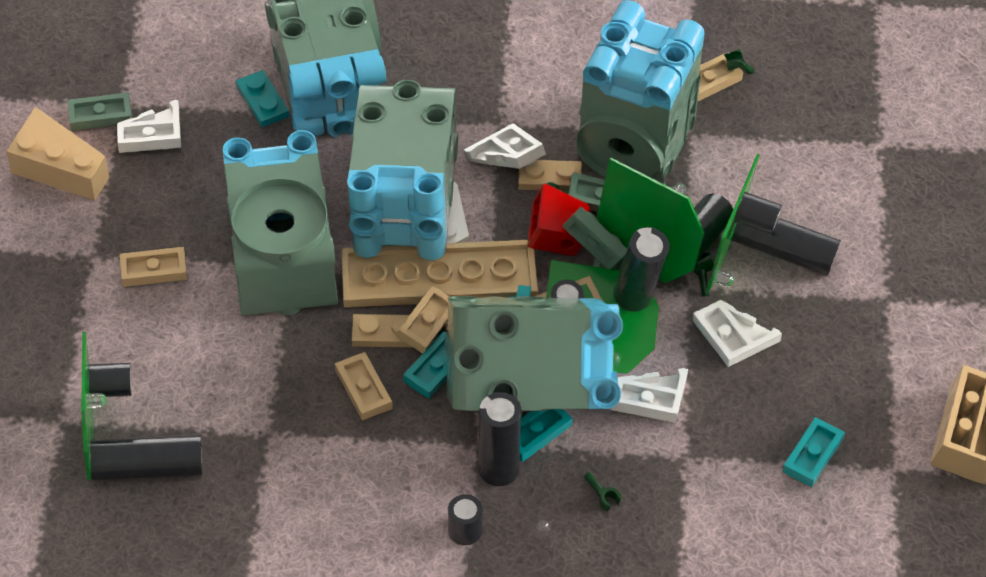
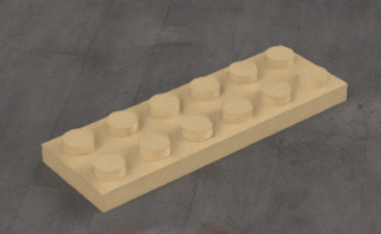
M528 240L446 243V251L441 258L426 260L418 254L417 246H382L381 252L370 258L358 256L354 252V248H341L344 308L418 304L432 285L450 297H516L519 285L531 286V296H537L538 286L534 249L527 247Z

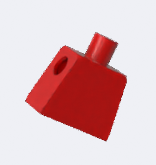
M544 183L532 203L527 247L569 256L576 255L582 245L562 226L580 207L590 212V206Z

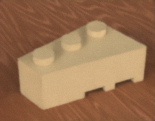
M37 107L33 109L6 151L11 173L92 200H96L109 179L106 157Z
M963 365L950 385L930 465L986 485V373Z

